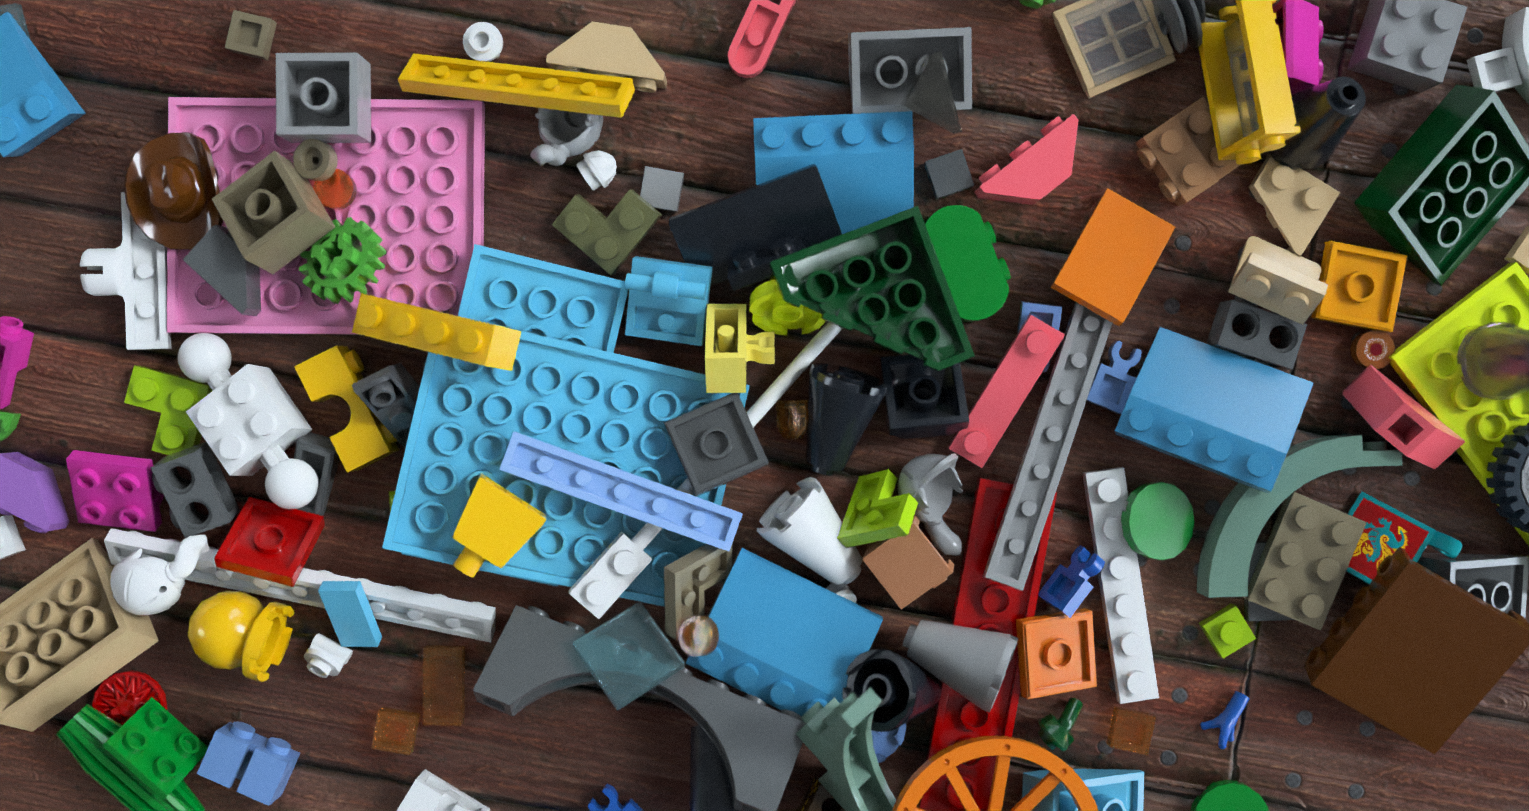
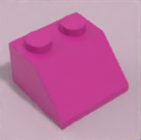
M1280 0L1272 8L1273 13H1276L1277 17L1275 24H1278L1290 91L1291 94L1319 85L1322 79L1323 62L1319 59V43L1323 37L1324 27L1323 22L1319 20V7L1304 0Z

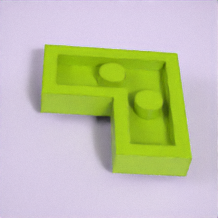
M134 365L124 403L161 413L151 451L171 455L200 444L202 435L186 411L211 393L212 389L206 383Z
M889 469L859 476L837 537L846 548L909 534L918 502L909 493L892 497L898 478Z

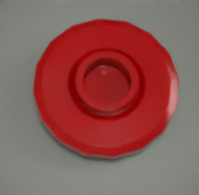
M134 670L118 672L104 680L96 690L92 703L93 708L121 725L127 722L151 697L166 710L168 708L166 695L160 684L148 674Z

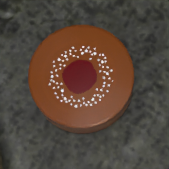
M1379 330L1362 332L1355 337L1351 344V356L1354 362L1364 369L1370 364L1376 369L1387 366L1391 362L1389 356L1395 353V345L1392 338Z

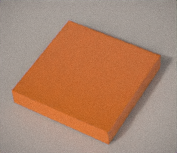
M1086 608L1077 609L1071 618L1058 612L1016 619L1017 638H1019L1018 657L1022 697L1033 699L1097 687L1092 610Z

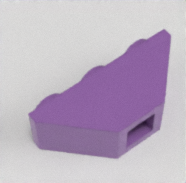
M19 452L0 453V514L15 515L25 520V527L39 533L66 528L69 518L53 469Z

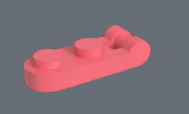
M751 0L728 51L729 66L736 75L743 78H753L763 71L797 0H781L779 5L769 0Z

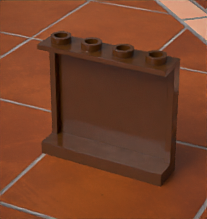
M1399 546L1392 556H1387L1380 563L1377 575L1368 587L1365 586L1357 592L1353 605L1345 616L1339 617L1334 621L1329 630V636L1322 645L1311 650L1304 667L1312 686L1435 755L1529 646V623L1523 616L1511 609L1506 614L1410 559L1405 549Z

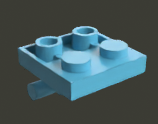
M639 256L632 258L631 273H627L625 280V289H629L625 335L702 346L705 338L707 304L709 303L713 267Z

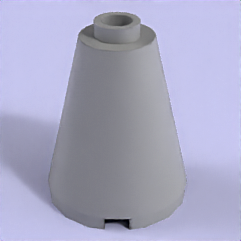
M921 619L918 626L910 625L904 638L903 646L909 648L908 658L981 710L990 713L1019 638L1011 634Z

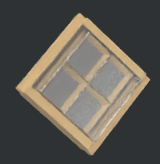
M1080 0L1052 13L1055 26L1088 99L1176 61L1167 35H1164L1159 28L1152 0Z

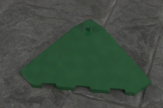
M918 206L769 262L782 299L786 303L797 308L803 305L822 314L821 318L848 331H851L852 328L873 337L872 342L898 354H903L904 351L923 360V365L936 371L975 356Z

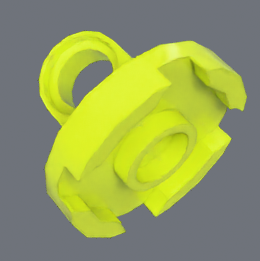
M774 276L770 278V281L757 286L750 295L749 313L753 314L752 321L766 332L787 336L788 329L802 328L803 335L821 328L826 320L821 318L822 314L803 305L797 308L784 302Z

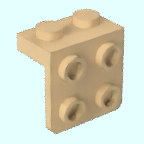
M1251 236L1243 247L1228 292L1303 325L1325 297L1328 284L1319 281L1322 269L1316 262L1302 256L1300 257L1293 252L1258 237Z

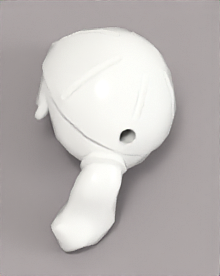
M194 535L183 539L178 545L174 561L170 562L153 556L139 558L143 550L134 551L120 563H117L112 570L110 585L114 599L124 610L135 615H153L168 610L179 600L181 590L185 585L184 578L193 572L200 555L209 551L206 535Z

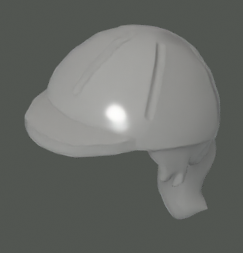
M538 108V113L535 114V117L539 119V135L545 144L535 147L531 151L530 156L540 166H543L545 163L554 166L562 165L567 157L582 154L594 145V142L600 137L603 116Z
M931 453L917 456L909 461L901 470L897 488L898 495L909 493L918 502L915 515L924 523L925 530L929 534L934 546L945 555L958 556L962 551V542L959 536L953 533L946 525L942 517L952 502L953 489L959 493L963 492L960 488L963 484L955 470L958 456L955 453L949 456Z

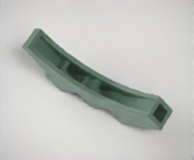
M871 688L859 698L852 692L841 703L834 697L823 707L818 701L801 717L805 725L796 733L827 769L818 781L845 811H892L896 802L879 767L873 747L871 725L874 711L882 700Z

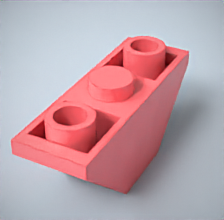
M1073 114L1063 122L1059 116L1040 130L1044 137L1033 146L1027 140L1012 151L1009 155L1013 161L1002 170L996 164L978 178L982 185L974 191L977 197L1033 205L1072 175L1078 118Z
M1371 364L1342 392V395L1379 435L1405 456L1432 469H1436L1465 443L1460 436Z

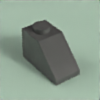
M215 224L183 258V261L241 314L257 316L261 312L260 267L243 258L228 228Z

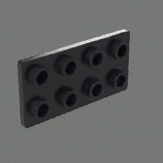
M815 164L669 219L670 229L685 263L713 267L711 285L729 279L733 291L773 277L769 262L842 235L819 170Z

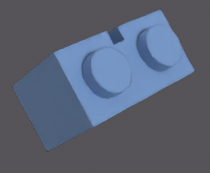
M229 722L215 731L197 774L227 788L232 787L235 778L240 779L241 782L236 792L269 806L283 794L300 756V752L291 749V745L283 739L275 737L268 739L255 733V728L249 724Z

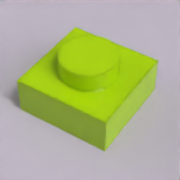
M1232 603L1199 622L1215 652L1223 659L1256 639L1238 607Z

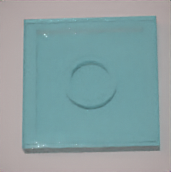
M641 601L573 642V648L617 711L685 666L682 657Z

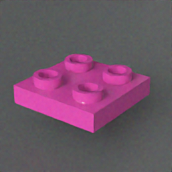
M73 450L66 458L78 523L156 532L162 523L159 505L164 498V494L159 493L153 484L152 459Z

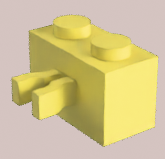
M707 304L705 340L706 393H746V363L748 361H756L761 364H775L774 332H761L756 335L747 334L746 304Z

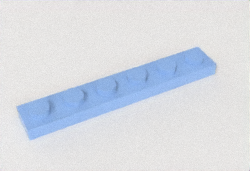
M515 431L512 434L499 469L726 551H730L743 513Z

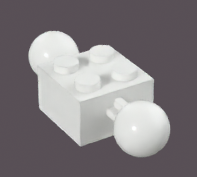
M198 333L187 338L182 343L178 352L180 369L191 380L208 383L212 392L187 410L186 413L230 476H253L265 466L268 470L265 489L268 497L274 504L284 509H298L310 503L318 490L317 474L308 463L299 459H289L284 451L296 443L301 436L309 433L312 428L269 367L247 364L232 376L228 371L232 360L231 351L223 339L211 333Z

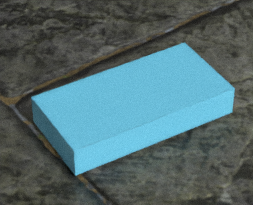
M323 581L318 592L341 647H378L382 635L361 582Z

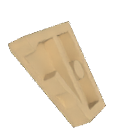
M1268 154L1248 187L1257 202L1264 206L1266 216L1273 228H1278L1289 245L1287 250L1300 257L1340 194L1339 191L1301 168L1293 170L1288 166L1281 165L1270 154Z

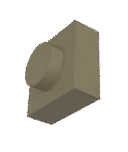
M233 10L225 49L233 53L268 61L277 23L270 18Z

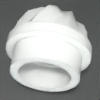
M603 151L585 153L583 155L584 159L576 164L577 168L593 191L601 185L606 188L616 174V161L614 157Z

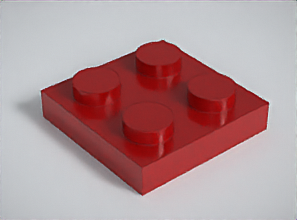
M249 497L214 557L216 567L294 587L325 526L324 516L298 509H284L274 503Z

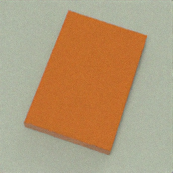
M1107 188L1056 276L1051 288L1113 324L1121 326L1176 227Z

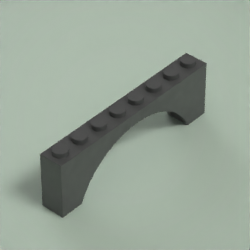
M517 605L515 606L473 689L477 702L510 716H515L536 700L555 691L573 686L607 683L635 687L651 692L682 709L709 736L716 746L727 770L732 788L734 809L738 811H777L803 744L796 735L805 725L799 714L786 709L778 712L768 708L762 699L753 695L745 694L744 697L731 693L729 692V687L719 681L709 679L707 682L699 680L692 677L693 673L682 666L671 665V667H667L656 662L657 659L645 651L635 650L633 653L621 648L618 641L608 636L600 635L599 638L586 634L584 633L585 630L574 622L564 621L562 624L549 619V615L537 607L529 606L525 609Z

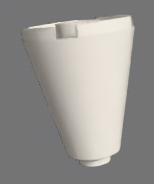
M813 477L803 479L796 483L801 488L793 495L786 490L769 506L759 521L764 528H757V532L765 540L832 584H849L861 572L862 557L856 546L846 548L837 539L842 521L821 484Z

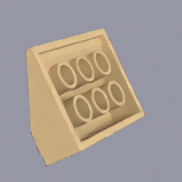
M91 538L0 604V724L33 732L159 641L149 615L132 614L124 610L114 599L110 580L115 565L111 564L108 554L98 540Z

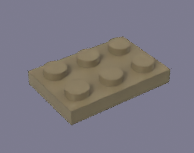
M1291 493L1284 500L1248 585V597L1243 598L1321 631L1367 522L1299 493Z

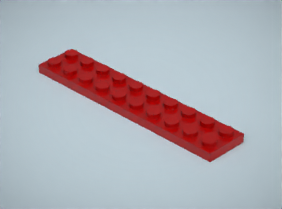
M978 478L951 625L1011 634L1017 637L1016 619L1034 617L1057 492L1055 493L1024 589L1020 591L982 577L1014 484ZM1018 642L990 713L981 710L940 680L941 697L935 708L926 761L939 751L967 739L983 736L1012 737L1021 691ZM997 755L972 759L956 766L980 811L988 810ZM945 774L929 787L917 807L927 811H965Z

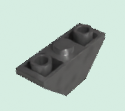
M399 363L388 366L352 384L354 392L397 441L406 448L420 386L404 366Z

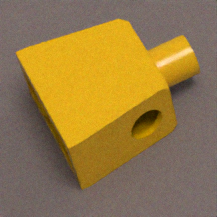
M481 473L452 536L453 539L465 546L453 563V566L474 578L485 560L502 568L547 520L546 514Z

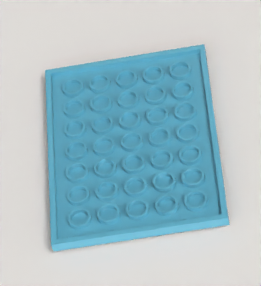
M521 331L512 371L483 366L428 352L382 549L454 563L465 546L453 539L452 536L477 479L482 473L546 514L547 520L502 568L485 560L480 569L572 587L621 531L632 540L647 522L499 470L513 432H518L677 490L687 479V475L664 423L731 393H706V375L523 331ZM747 384L746 393H738L744 408L750 387ZM726 484L697 497L722 505ZM663 528L644 549L653 560L619 597L665 607L664 567L706 543Z

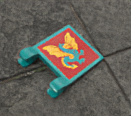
M1362 491L1348 512V515L1367 523L1346 572L1367 584H1370L1376 577L1380 563L1387 556H1392L1399 546L1405 549L1410 559L1416 563L1428 545L1451 559H1455L1462 548V543L1457 539L1419 522Z

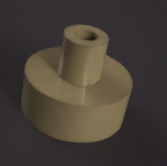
M308 139L300 143L293 155V164L298 174L313 181H325L334 174L338 158L334 148L329 144L317 139Z

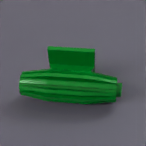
M153 697L123 725L87 704L56 734L82 769L129 811H205V807L183 779L204 757L208 746Z

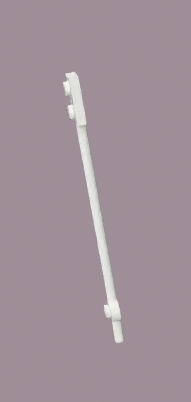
M827 322L746 412L753 428L843 328ZM687 477L677 490L693 495L694 491ZM646 523L632 540L621 531L568 590L569 594L600 619L653 560L644 549L663 528Z

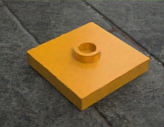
M1335 241L1325 242L1319 281L1328 284L1325 297L1312 312L1311 318L1370 330H1379L1386 333L1393 332L1407 255Z

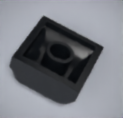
M912 355L881 357L883 384L886 383L888 385L884 397L887 413L886 425L889 435L901 439L951 435L968 428L969 416L960 362L936 371L923 365V360Z

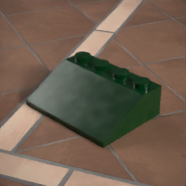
M1456 84L1355 200L1354 204L1369 225L1401 254L1407 255V259L1433 283L1442 286L1529 186V145L1494 90Z

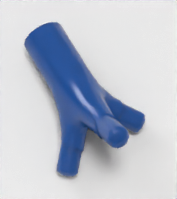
M1235 691L1227 707L1220 715L1213 720L1200 723L1202 730L1220 728L1218 747L1223 750L1226 748L1227 741H1234L1236 723L1250 699L1238 691Z

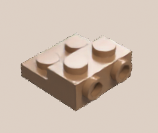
M1204 97L1135 142L1139 148L1137 155L1147 169H1153L1161 181L1159 188L1162 194L1170 202L1174 201L1177 206L1189 202L1240 166L1236 164V160L1218 159L1209 104Z

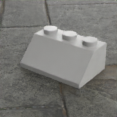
M971 27L848 33L849 80L853 114L972 109Z

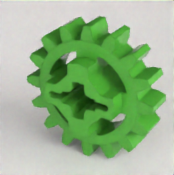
M347 217L344 225L337 219L332 220L335 228L315 242L310 251H304L300 254L307 261L306 264L299 267V271L306 276L302 281L304 285L309 287L311 292L322 300L329 299L334 304H338L341 297L349 303L353 302L354 292L356 291L367 294L365 285L368 282L377 284L379 280L374 273L376 270L385 268V265L378 260V258L386 254V250L380 245L382 238L365 222L360 221L357 223L351 217Z

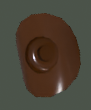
M189 132L169 133L151 140L133 155L125 171L124 191L126 204L134 223L147 238L171 250H192L215 224L222 226L223 219L212 200L220 191L212 154L205 139Z

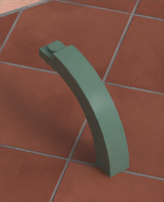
M1352 434L1324 436L1290 446L1270 493L1267 494L1238 483L1218 509L1207 531L1201 550L1197 572V593L1208 598L1248 597V573L1256 541L1269 517L1291 493L1315 478L1333 471L1355 467L1403 466L1402 452L1398 449H1387L1386 441L1362 442V435Z

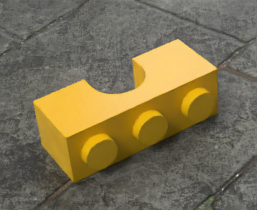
M336 345L294 366L311 402H324L334 396H340L350 407L351 418L347 427L329 437L347 473L359 471L399 451L396 444L397 439L353 390L352 384L364 379L361 371L364 370L363 363L354 350H349L346 346Z

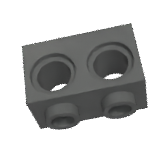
M1235 296L1234 300L1219 303L1206 344L1278 370L1293 369L1307 324L1304 323L1302 325L1273 311L1268 312L1259 309L1257 304ZM1236 315L1241 317L1245 324L1244 332L1240 336L1232 329V321ZM1273 328H1276L1281 334V343L1277 348L1269 340V335Z
M207 442L165 456L151 467L153 471V484L159 493L164 494L170 506L169 515L171 521L176 528L181 529L185 538L230 523L240 512L231 489ZM177 466L186 468L191 473L192 480L183 479L178 474ZM194 502L204 504L208 509L209 515L199 513L194 507Z

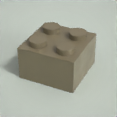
M273 151L212 198L243 258L271 274H275L335 228L334 223L309 180L298 174L294 164L276 151Z

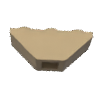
M592 21L547 54L546 63L550 69L632 78L634 89L642 92L654 93L656 88L666 89L667 86L664 71L631 27Z

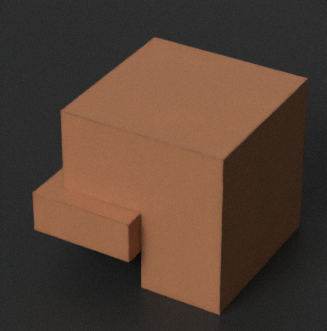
M914 515L908 535L869 543L862 558L901 610L932 587L935 589L945 582L954 569V563L950 559L945 561L918 527L920 520L916 515Z

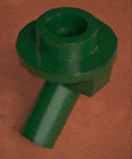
M1069 698L1059 719L1050 713L1038 720L1041 727L1038 735L1051 750L1058 747L1064 752L1075 740L1070 730L1074 726L1083 707V703L1080 700Z

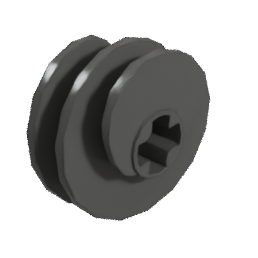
M1152 0L1159 28L1164 35H1168L1176 52H1185L1187 41L1195 49L1201 46L1203 36L1201 23L1205 22L1206 17L1204 0Z

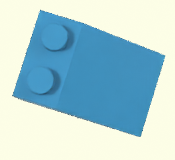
M6 12L0 16V153L3 157L23 156L86 113L10 12Z

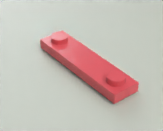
M1029 314L969 411L968 428L958 431L948 448L983 468L1065 334Z

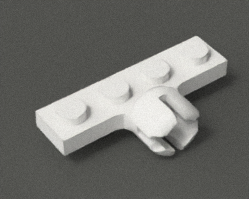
M121 192L123 237L121 246L117 248L85 250L81 256L80 267H87V270H103V274H80L81 283L84 291L90 295H119L123 297L125 302L127 350L172 349L171 333L167 332V247L147 238L138 228L126 204L125 192Z

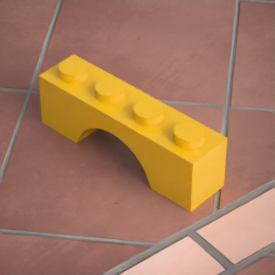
M363 293L360 295L352 333L509 371L513 369L521 331Z

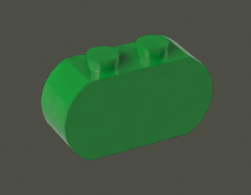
M951 205L939 209L925 222V226L961 321L976 322L988 318L999 311L1004 305L1009 293L1007 280L1011 279L1010 271L1004 258L998 259L992 244L996 243L994 230L989 221L983 223L981 215L967 206Z

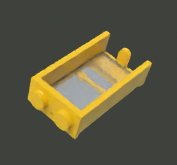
M1236 0L1237 6H1227L1219 10L1220 20H1228L1227 22L1201 23L1203 36L1199 53L1219 160H1236V164L1239 165L1256 162L1261 159L1260 154L1284 147L1287 139L1301 132L1300 126H1294L1297 123L1278 24H1275L1277 17L1276 13H1273L1272 4L1276 0Z

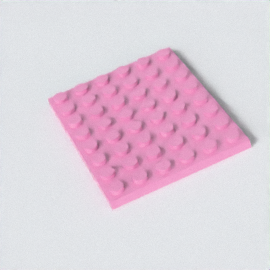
M168 97V134L189 132L205 139L212 154L220 192L273 151L278 152L293 163L294 152L300 143H291L276 135V98ZM371 99V143H327L334 148L338 158L334 174L325 181L308 180L331 220L337 219L343 225L347 217H351L357 223L363 221L382 238L380 245L386 250V254L378 258V260L385 265V268L375 271L374 275L379 280L377 284L368 282L365 285L367 295L458 316L474 244L484 246L485 103L478 100ZM223 221L222 226L227 228L226 224ZM167 248L168 333L360 335L352 333L361 293L359 291L354 292L353 302L350 303L343 297H341L338 304H334L329 299L322 300L302 282L306 276L299 271V267L306 264L307 261L300 255L275 274L260 268L261 312L257 316L241 314L183 261V258L191 250H171Z

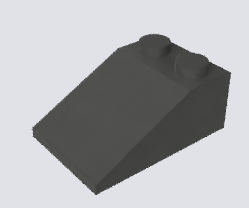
M1424 553L1417 562L1507 614L1511 609L1526 619L1529 556L1459 553L1455 559H1451L1441 553Z

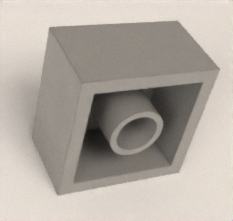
M1370 0L1347 69L1419 93L1443 83L1467 7L1448 0Z
M276 53V135L291 143H302L308 139H317L325 143H371V64L358 53Z

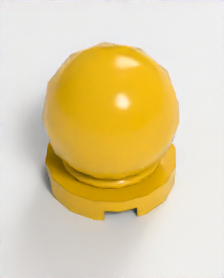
M230 590L220 592L202 601L193 612L189 621L188 638L194 652L201 661L214 668L231 670L242 666V674L246 678L264 682L269 679V673H266L271 664L279 666L287 650L293 628L287 627L286 621L287 616L291 617L294 615V610L291 606L279 602H270L264 608L257 598L246 592Z

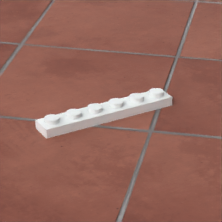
M1123 467L1084 472L1082 475L1094 553L1105 561L1103 569L1098 573L1116 698L1120 704L1159 698L1138 556L1125 540L1121 525L1122 511H1126L1127 504L1129 503V501H1126L1128 490L1125 470Z

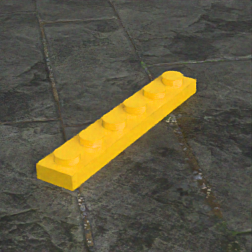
M414 53L398 78L400 87L404 92L619 118L623 117L635 92L632 78Z

